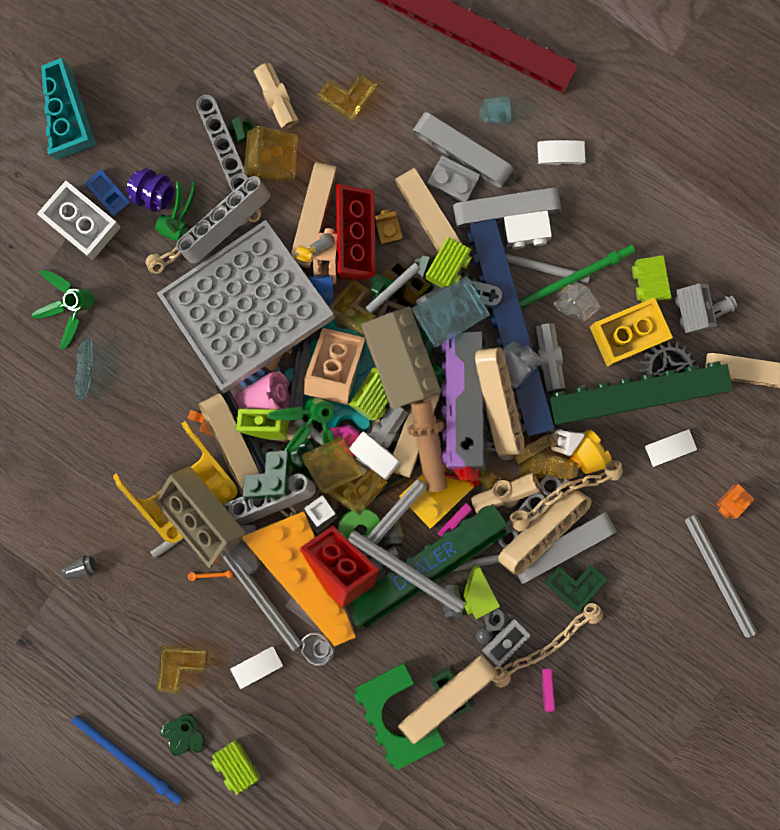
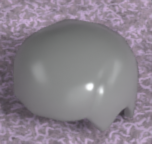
M311 632L301 640L303 642L301 653L309 663L315 666H322L333 659L335 646L323 632Z

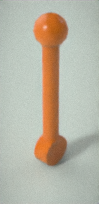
M232 570L203 574L190 572L188 579L194 581L197 578H233L234 572Z

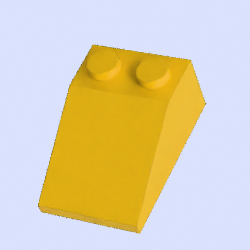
M655 297L597 321L590 326L607 367L673 338Z
M444 464L445 473L456 475L446 467V464ZM422 474L418 479L426 484L425 476ZM445 477L446 489L429 492L426 488L409 508L431 529L474 488L470 483ZM411 484L399 497L401 498L413 484Z

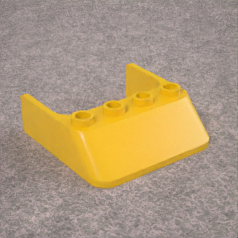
M184 421L181 424L202 451L201 459L192 465L191 468L198 474L222 505L232 501L237 495L235 483L187 422ZM117 473L113 475L117 486L165 541L176 543L184 538L154 502L159 492L148 499H141L134 494Z

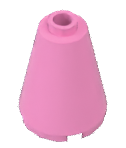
M279 371L270 372L234 394L233 397L240 409L289 408L290 395L288 387L291 386L284 374Z

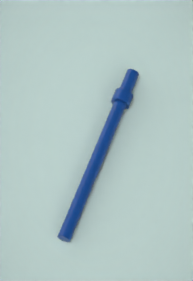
M78 715L72 720L74 725L155 787V791L161 796L165 795L176 805L180 803L183 798L169 787L170 784L154 776Z

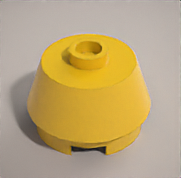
M592 430L583 432L585 434L583 439L571 454L570 459L577 469L580 468L585 474L606 469V465L612 461L609 451H604L600 444L601 439Z

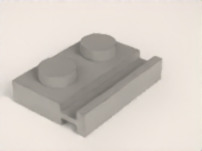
M441 155L427 185L460 202H464L469 199L480 174Z

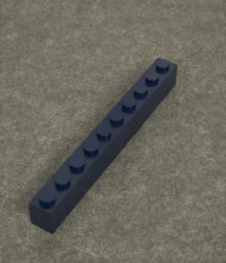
M493 218L470 225L471 232L467 234L470 245L476 246L477 253H473L476 266L481 265L483 273L479 274L481 283L498 287L503 295L501 304L493 307L495 315L490 317L493 327L499 329L500 336L496 337L499 348H504L507 368L508 370L510 369L512 376L510 378L512 390L517 393L518 399L515 400L517 412H522L524 419L520 421L523 434L528 433L529 438L555 432L496 219ZM492 291L491 294L485 295L489 297L490 302H493L494 299H498V296H496L495 291Z

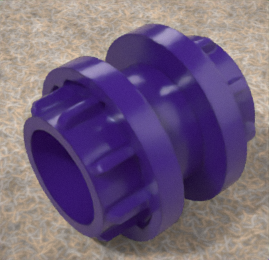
M149 168L135 171L127 184V193L132 202L138 206L145 205L152 212L166 209L174 197L175 189L169 177L163 174L156 176L155 171Z

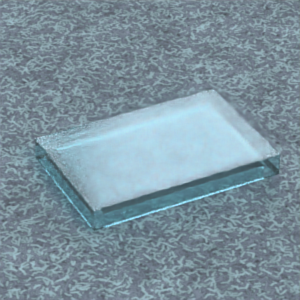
M468 276L412 308L434 347L439 346L490 315Z

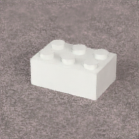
M67 181L60 186L37 213L45 222L92 261L121 228L115 220Z

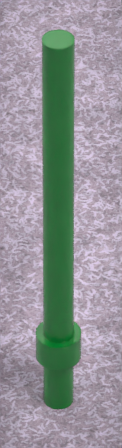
M631 244L617 252L614 250L608 253L607 257L518 300L520 308L522 309L609 265L614 266L620 263L621 259L635 253L633 245Z

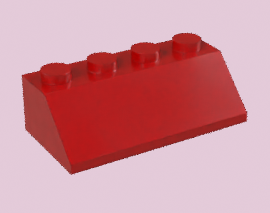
M337 184L338 274L342 279L355 281L373 278L375 276L374 190Z

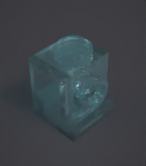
M509 97L483 99L482 106L479 107L480 120L489 122V124H499L505 120L506 124H510L512 117Z

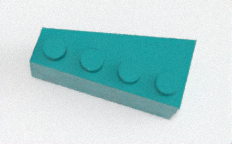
M62 58L42 65L43 94L45 95L46 105L44 106V111L47 118L46 136L48 137L49 147H47L48 155L59 160L96 146L70 65Z

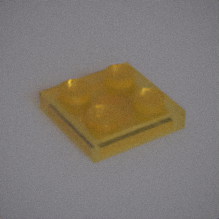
M343 436L302 455L322 494L362 476V471Z

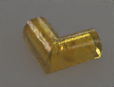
M359 74L349 89L345 90L329 78L317 94V98L350 121H353L377 89V85Z
M351 279L329 306L335 316L334 319L363 336L365 335L361 324L376 319L374 314L360 307L370 294V289Z
M539 453L525 460L520 466L519 473L523 475L534 473L536 478L549 475L570 480L578 474V463L553 455Z
M369 468L355 485L339 476L327 489L326 493L360 515L386 486L387 480Z
M162 645L156 691L179 693L182 671L204 673L207 663V650Z

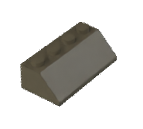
M411 307L391 312L361 324L391 409L441 392Z
M190 466L171 474L154 500L208 568L214 566L234 549L245 535V531Z

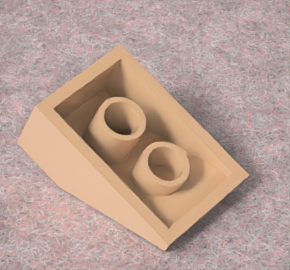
M322 328L305 377L304 394L347 405L355 382L365 338Z

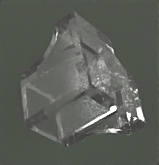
M574 282L558 292L559 299L554 303L560 312L567 316L573 313L583 321H586L601 308L589 288L578 282Z
M515 341L503 349L510 382L515 388L523 384L544 361L529 346L522 348Z

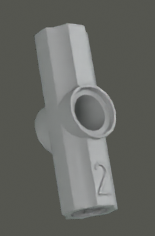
M554 323L536 326L535 331L539 348L537 351L540 369L543 371L546 392L565 389L562 371L563 357L561 348L557 343Z
M390 406L382 420L374 426L369 436L387 450L396 438V432L409 413L401 407L391 409ZM356 457V460H358L360 463H362V464L365 465L366 467L370 468V467H369L366 463H364L360 458Z

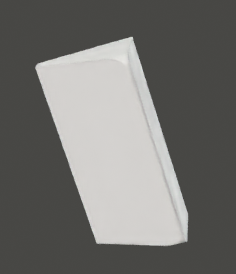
M554 428L555 432L552 434L551 450L571 455L585 434L570 429Z

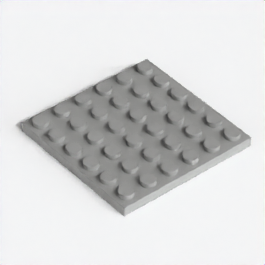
M266 220L157 293L223 394L335 318L333 312Z

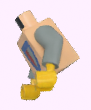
M328 228L323 233L316 234V240L310 245L309 249L300 245L296 252L300 253L297 258L304 262H309L313 255L314 276L332 275V283L336 284L338 273L337 234L335 230Z

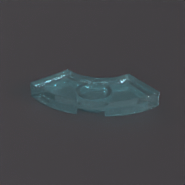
M84 338L77 350V372L73 384L78 400L86 399L93 373L92 338Z

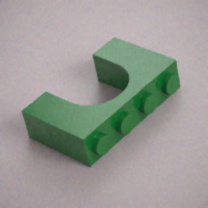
M404 662L356 686L357 692L354 693L359 706L363 704L367 711L364 716L369 726L374 725L377 731L374 736L379 746L384 745L387 754L384 756L389 766L392 767L394 765L396 771L445 746L436 726L413 744L406 735L396 734L390 731L384 724L382 708L386 700L395 693L414 684Z

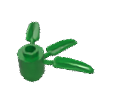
M176 181L175 207L172 216L162 214L159 217L155 226V230L159 232V235L178 242L190 230L187 228L188 224L182 221L184 215H187L194 198V182L191 183L186 205L177 219L176 214L181 208L183 193L181 183Z
M41 270V276L65 294L63 296V303L62 301H57L34 311L31 316L35 319L54 316L64 312L63 307L74 311L73 316L69 317L60 344V349H65L71 343L80 323V320L77 318L78 312L92 308L94 295L89 289H71V283L51 271Z
M312 398L305 404V410L302 407H293L271 411L267 414L273 420H300L304 414L309 418L306 424L300 426L287 445L285 451L290 453L296 451L311 433L309 426L313 421L322 423L324 431L321 432L325 457L327 462L333 461L335 455L333 431L327 428V422L334 415V407L330 402L319 398Z

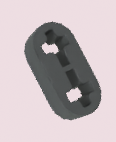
M467 281L461 287L462 297L471 303L487 307H497L503 300L501 290L493 285ZM474 286V290L480 292V295L472 294L471 297H468V293L465 290ZM492 291H495L498 299H494L493 302H490L489 297L483 296L484 293L491 294Z

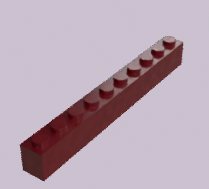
M375 0L562 94L565 93L576 72L578 65L571 58L561 57L555 54V51L551 48L538 46L531 38H522L510 28L504 29L498 26L494 20L490 18L484 19L478 16V13L474 10L460 7L454 0Z

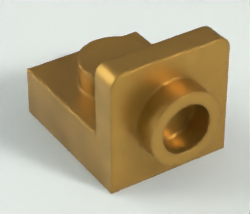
M391 209L380 211L379 215L375 216V222L381 246L402 241L397 212H391Z

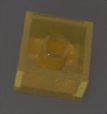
M257 126L248 131L244 174L280 183L295 178L298 135L263 126Z

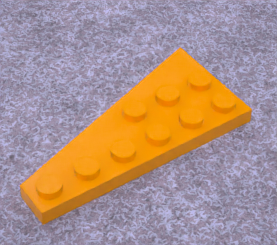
M304 511L243 536L244 542L334 646L355 638L344 608H341L325 592L299 550L301 546L315 538Z

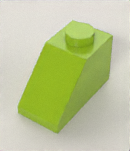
M239 409L236 431L263 439L287 440L289 420L270 419L267 414L275 410Z
M477 564L472 565L463 593V597L466 600L464 608L468 615L473 614L478 619L500 606L480 567Z

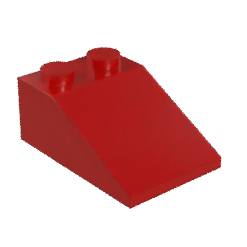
M334 526L313 538L299 549L325 592L341 608L375 585L379 569Z

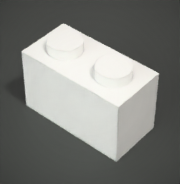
M548 211L506 216L503 219L506 247L512 246V249L524 248L525 244L534 243V246H541L547 244V241H550L552 237Z

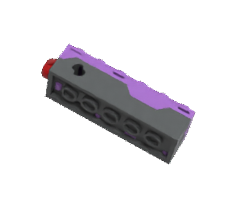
M482 332L448 333L446 340H442V352L445 353L446 362H442L443 375H445L446 384L442 385L443 397L446 400V406H443L442 414L447 427L443 428V442H446L447 450H443V464H446V467L452 473H455L465 482L478 481L480 472H488L487 409L475 361L476 352L486 349V340Z

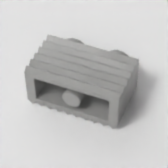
M699 283L676 290L675 302L681 311L680 325L685 330V333H696L717 327L708 284Z
M513 619L482 651L498 667H501V663H504L507 657H511V654L517 651V647H520L523 641H527V638H530V634Z

